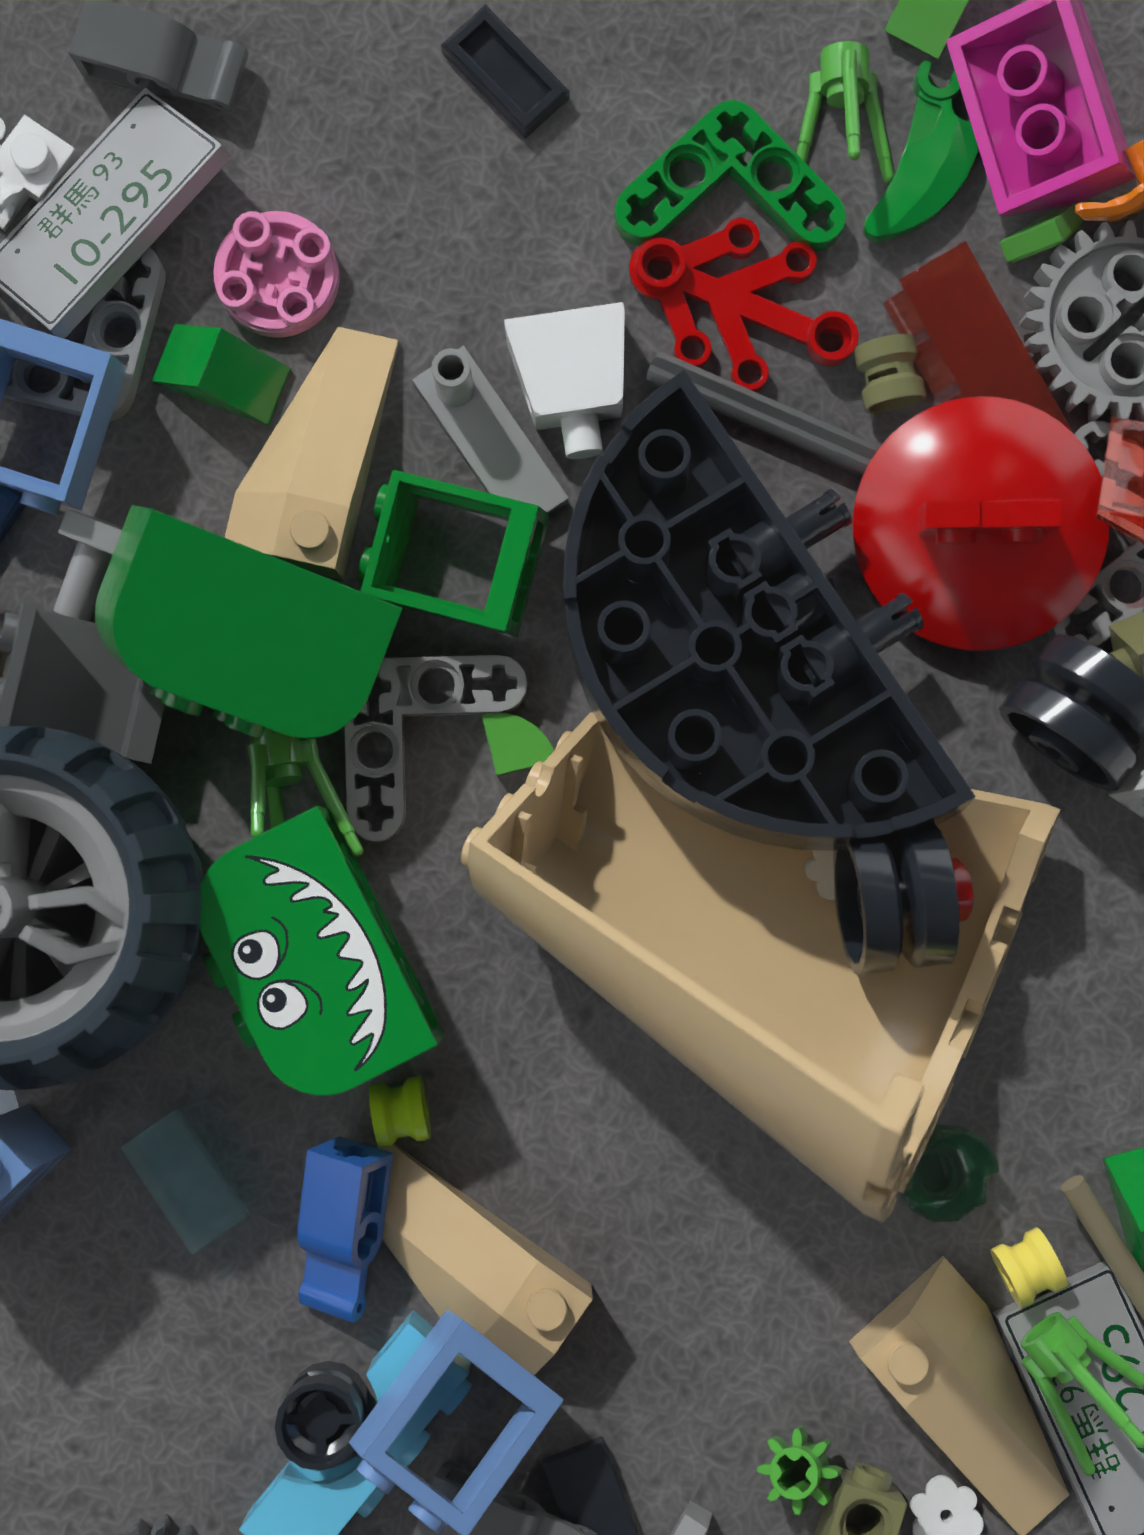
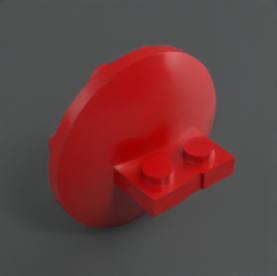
M980 396L956 399L933 406L909 419L886 439L869 462L860 481L852 515V540L860 573L868 590L881 607L895 599V596L902 592L913 601L907 607L908 613L917 607L924 622V628L917 632L914 631L913 634L928 642L958 650L987 651L1012 647L1030 641L1046 633L1071 614L1087 595L1100 572L1106 554L1110 528V516L1097 508L1102 480L1101 474L1085 446L1067 427L1046 412L1031 405L1011 399Z

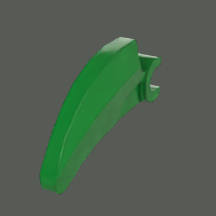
M924 60L919 66L913 82L914 94L917 98L906 145L895 175L885 194L865 219L862 233L866 239L872 242H881L915 231L933 220L943 211L963 186L976 158L978 145L971 122L956 116L952 109V102L960 91L955 70L948 86L937 88L928 79L931 62Z

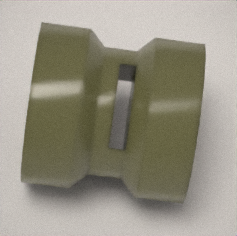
M912 334L882 336L855 347L853 354L856 369L864 374L866 383L861 393L866 413L877 414L905 409L925 401L927 396L924 380L916 375L914 361L918 357L915 336Z

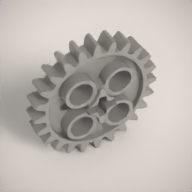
M1128 220L1119 230L1117 237H1115L1109 224L1103 222L1094 232L1093 241L1083 230L1077 232L1070 241L1071 250L1060 244L1049 257L1052 265L1042 264L1033 276L1040 286L1031 287L1025 294L1023 301L1037 310L1026 312L1019 321V326L1036 331V334L1028 338L1022 345V352H1040L1042 358L1030 372L1032 376L1050 372L1054 379L1045 391L1047 396L1056 394L1063 388L1070 393L1066 401L1065 411H1072L1083 401L1089 404L1088 422L1096 421L1107 409L1110 410L1113 425L1120 427L1128 420L1132 410L1137 422L1140 425H1144V314L1131 327L1121 333L1094 360L1088 362L1083 358V352L1092 346L1117 320L1126 315L1144 298V237H1137L1133 220ZM1119 270L1129 274L1135 282L1136 291H1127L1118 286L1114 280L1113 271ZM1069 311H1076L1085 315L1090 321L1091 332L1083 333L1074 329L1068 321L1067 313ZM1111 356L1123 357L1129 361L1133 368V379L1122 378L1115 373L1111 365Z

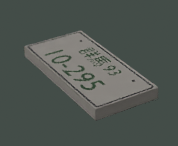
M144 88L0 243V289L52 334L65 339L231 159V156L221 143L147 88Z
M1102 1261L1068 1277L1069 1285L1067 1288L1057 1293L1047 1289L1037 1294L1034 1303L1024 1309H1020L1014 1302L992 1313L1093 1534L1144 1535V1448H1138L1076 1378L1066 1384H1061L1056 1377H1052L1051 1380L1095 1466V1473L1092 1476L1085 1475L1059 1428L1036 1380L1021 1364L1022 1359L1028 1355L1021 1347V1341L1024 1336L1042 1319L1052 1313L1060 1312L1066 1320L1071 1316H1075L1091 1335L1144 1375V1330L1128 1295L1107 1262ZM1086 1349L1085 1352L1091 1358V1362L1087 1367L1088 1371L1144 1434V1387H1138Z

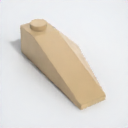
M337 327L236 490L225 538L315 574L344 580L399 344L398 340Z
M397 1145L379 1148L393 1153L382 1236L385 1244L439 1318L447 1309L534 1376L555 1355L593 1300L592 1284Z
M942 1256L849 1342L862 1362L1019 1535H1027L1065 1500L1069 1493L987 1304L948 1260Z

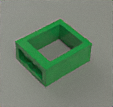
M392 470L389 485L383 484L376 497L374 518L379 523L373 545L366 546L360 558L358 580L363 582L361 592L396 606L518 637L550 515L539 505ZM419 499L508 521L485 610L396 588Z

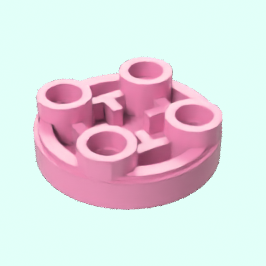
M249 211L243 213L235 220L233 228L223 239L215 257L214 283L220 301L229 315L239 325L261 336L281 338L294 336L309 330L328 313L335 301L339 288L338 261L328 236L311 221L293 213L283 211L263 213Z

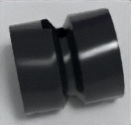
M332 1361L312 1364L299 1373L277 1411L274 1427L277 1443L287 1459L301 1468L320 1471L334 1468L349 1458L354 1450L349 1441L367 1418L370 1406L368 1389L360 1375L346 1364Z

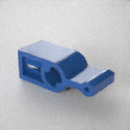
M341 1136L307 1150L297 1230L298 1244L301 1249L307 1252L304 1280L298 1294L300 1304L352 1323L363 1317L366 1308L364 1293L367 1269L378 1252L384 1231L393 1160L392 1152Z

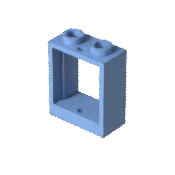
M0 319V405L15 359L91 382L60 484L51 483L0 466V486L23 492L20 503L40 511L58 515L61 505L82 511L127 367L111 353Z
M447 1309L349 1441L350 1445L363 1459L356 1469L386 1494H389L393 1487L397 1485L413 1497L414 1501L409 1506V1511L436 1533L440 1534L448 1524L459 1534L469 1535L564 1399L466 1321ZM460 1353L520 1400L522 1404L453 1501H450L388 1453L387 1450L457 1354Z

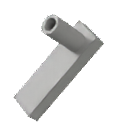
M464 345L459 349L449 348L440 351L434 357L432 366L412 379L413 385L487 493L539 505L549 515L569 502V497Z
M66 509L58 533L78 542L53 611L61 615L91 621L97 596L123 529L122 527L86 513Z

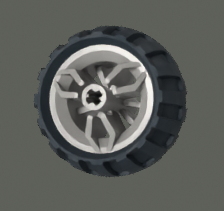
M0 727V972L14 938L11 988L7 990L0 987V1090H31L67 1083L96 1072L131 1051L159 1025L175 1005L183 992V987L198 957L203 938L200 932V885L204 878L201 862L186 829V823L169 797L144 771L114 750L77 734L44 727ZM31 819H35L47 824L27 877ZM82 856L85 863L78 866L80 858ZM59 870L70 871L59 878H55ZM89 905L96 910L90 939L71 929L79 921L83 912V906ZM58 968L64 978L55 984Z

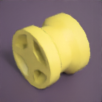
M1038 1227L1025 1232L1023 1241L1011 1247L1000 1244L990 1250L993 1261L1006 1288L1020 1309L1032 1305L1035 1296L1047 1289L1057 1293L1069 1285L1056 1253Z

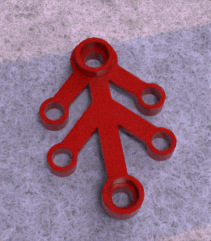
M735 218L725 226L724 230L683 246L665 237H656L641 243L634 250L630 259V280L634 288L642 296L660 302L675 339L673 355L680 360L702 368L708 362L712 349L708 336L696 329L684 294L707 303L732 363L730 372L731 382L754 392H759L765 386L769 369L765 360L756 355L742 319L806 345L809 356L816 363L827 367L838 366L846 362L858 343L859 334L857 326L852 318L843 312L827 311L812 319L753 294L785 280L791 283H802L811 277L816 267L817 257L813 248L804 242H792L784 247L781 254L720 278H715L696 269L726 255L738 260L746 259L753 255L760 239L759 229L753 221L747 218ZM735 230H744L750 234L752 242L747 247L739 248L730 242L729 235ZM794 253L801 254L807 259L808 268L801 272L793 271L787 266L786 258ZM663 261L671 268V274L665 279L658 280L649 274L648 267L653 262ZM824 333H834L841 341V348L835 352H828L820 346L819 337ZM690 340L697 341L702 345L704 354L695 360L688 359L681 352L682 344ZM746 364L754 365L760 371L761 378L753 384L744 383L738 376V369Z

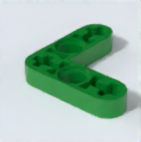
M737 100L723 101L704 115L622 191L617 198L614 211L615 227L621 238L630 244L639 246L648 239L663 237L730 175L793 242H804L810 245L815 252L826 250L835 244L841 235L846 219L845 207L839 197L752 107L745 102ZM722 121L730 127L738 122L744 125L741 138L752 152L756 149L759 142L765 145L755 152L747 166H743L740 163L744 161L747 150L736 139H728L725 143L719 139L722 128L720 123ZM681 160L694 161L702 168L704 179L694 188H681L670 178L669 170ZM773 162L781 164L790 173L791 183L781 191L766 190L757 180L756 172L761 166ZM658 181L666 197L656 205L653 211L652 220L654 224L649 226L646 222L640 221L635 226L629 223L632 211L630 205L635 203L638 207L644 208L657 197L658 187L652 183ZM800 186H804L807 189L801 202L810 212L817 214L824 209L829 213L826 223L827 232L820 227H815L811 231L805 229L803 225L807 214L796 201L789 211L782 207L792 201ZM668 198L677 203V205L672 207Z

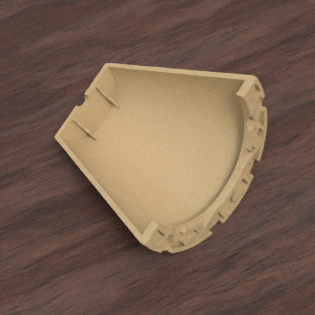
M590 712L572 732L566 731L563 733L555 751L544 762L538 761L534 764L525 784L514 795L508 793L503 797L495 815L483 828L476 827L471 831L462 849L461 864L469 868L470 880L477 894L859 1211L883 1223L894 1210L897 1192L904 1193L949 1098L962 1057L966 1058L1022 918L1025 898L1032 882L1035 881L1061 809L1044 803L971 789L976 797L964 811L937 825L943 834L950 857L958 858L966 866L974 893L973 910L969 918L959 922L958 950L953 963L912 967L901 952L894 970L866 974H855L848 963L841 940L835 900L822 898L816 890V881L810 880L805 873V864L814 858L812 850H798L766 845L735 836L699 820L674 805L651 787L623 759L602 730L593 712Z

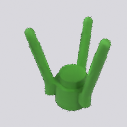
M854 41L830 44L823 48L820 53V71L809 74V98L796 153L805 163L807 162L822 98L827 97V103L830 106L845 109L848 157L853 161L858 160L861 156L859 105L864 101L882 179L885 183L889 184L894 177V171L877 95V74L870 71L869 48L865 44Z
M265 728L262 738L250 736L251 745L247 748L251 765V836L254 838L264 833L265 787L267 786L272 829L285 822L281 787L301 781L303 779L301 770L307 765L351 854L354 857H360L363 854V848L319 759L316 739L301 740V738L285 735L269 728Z
M1055 1312L1031 1328L1021 1341V1347L1028 1354L1022 1359L1021 1364L1036 1380L1084 1474L1092 1476L1095 1473V1466L1051 1380L1052 1377H1056L1061 1384H1066L1076 1378L1138 1448H1144V1434L1088 1371L1087 1367L1091 1362V1358L1085 1350H1089L1138 1387H1144V1375L1091 1335L1075 1316H1071L1066 1320L1060 1312Z

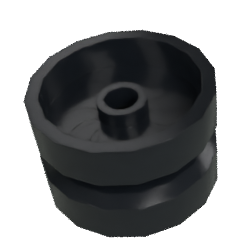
M1057 634L1051 637L1033 661L1034 670L1039 681L1023 680L1018 682L999 707L1001 717L1024 741L1071 775L1097 788L1107 791L1118 790L1137 765L1136 755L1131 745L1144 746V679L1121 661L1098 647L1073 636Z
M936 824L906 832L897 836L888 844L882 837L852 840L845 844L848 848L847 850L833 851L834 897L837 920L845 954L855 974L892 971L897 964L901 952L912 967L953 963L958 950L960 932L959 902L949 849L941 830Z

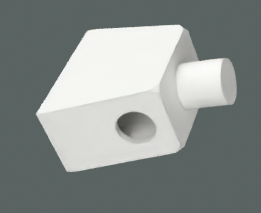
M623 302L504 320L507 346L535 429L542 430L561 427L565 454L568 459H583L601 454L603 448L598 421L620 418L622 416L625 320Z

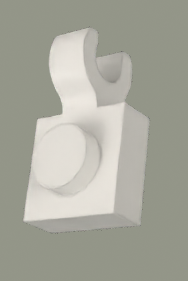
M26 115L22 117L0 147V229L3 231L7 230L29 197L39 202L80 157L74 147Z

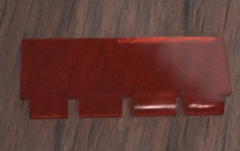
M966 241L899 279L903 290L890 297L883 305L899 334L917 336L927 331L930 339L917 346L918 357L915 363L933 395L956 384L960 393L945 402L980 396L1011 399L1046 412L1072 432Z

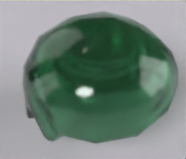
M937 1124L904 1193L898 1191V1195L909 1210L932 1223L959 1221L975 1210L976 1207L986 1204L987 1185L990 1177L999 1171L998 1161L987 1140L960 1125ZM940 1157L944 1160L947 1166L946 1179L940 1161Z

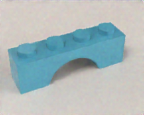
M414 1310L372 1359L366 1375L373 1387L378 1402L433 1329V1326ZM460 1353L457 1354L387 1450L388 1453L406 1467L417 1457L431 1436L424 1428L439 1410L447 1416L450 1415L461 1403L472 1386V1383L466 1379L469 1375L471 1362ZM359 1454L334 1468L320 1471L304 1469L289 1461L249 1509L239 1531L244 1535H345L341 1530L357 1512L363 1518H366L385 1493L358 1472L356 1468L363 1460Z

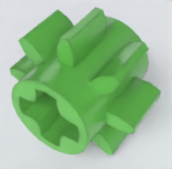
M799 1426L794 1429L791 1446L777 1435L767 1441L768 1445L776 1455L772 1461L757 1467V1472L763 1475H770V1480L774 1487L767 1499L770 1502L782 1496L792 1499V1508L795 1515L805 1512L810 1494L818 1503L824 1506L829 1503L833 1498L824 1484L827 1479L838 1477L843 1473V1468L829 1464L826 1452L830 1449L832 1441L826 1439L817 1445L808 1442V1433L805 1426ZM804 1456L811 1464V1467L805 1474L807 1479L796 1483L789 1474L795 1467L793 1461Z

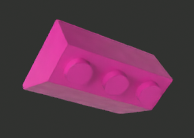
M1027 0L946 40L997 211L1001 217L1079 203L1136 178L1124 152L1128 146L1087 13L1081 0Z

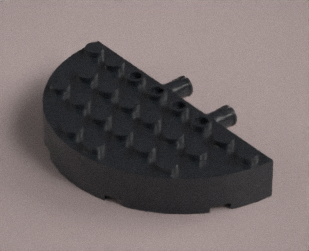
M683 370L657 388L622 422L621 430L611 440L602 456L599 454L594 461L580 490L569 525L564 554L563 575L568 638L578 679L587 702L602 730L623 759L651 787L674 805L699 820L732 835L766 845L798 850L837 851L847 850L848 848L845 844L852 840L882 837L886 843H889L897 836L931 824L939 825L963 812L974 800L975 794L878 654L914 631L917 632L924 628L923 618L918 608L916 607L908 613L907 607L913 601L902 592L895 596V599L856 622L807 550L839 529L846 528L852 524V518L845 503L838 507L835 505L841 497L833 489H829L821 497L785 518L686 371Z

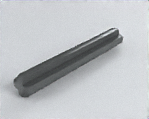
M658 352L655 355L646 374L647 385L657 389L685 370L716 416L861 479L869 462L879 449L878 445L664 352Z

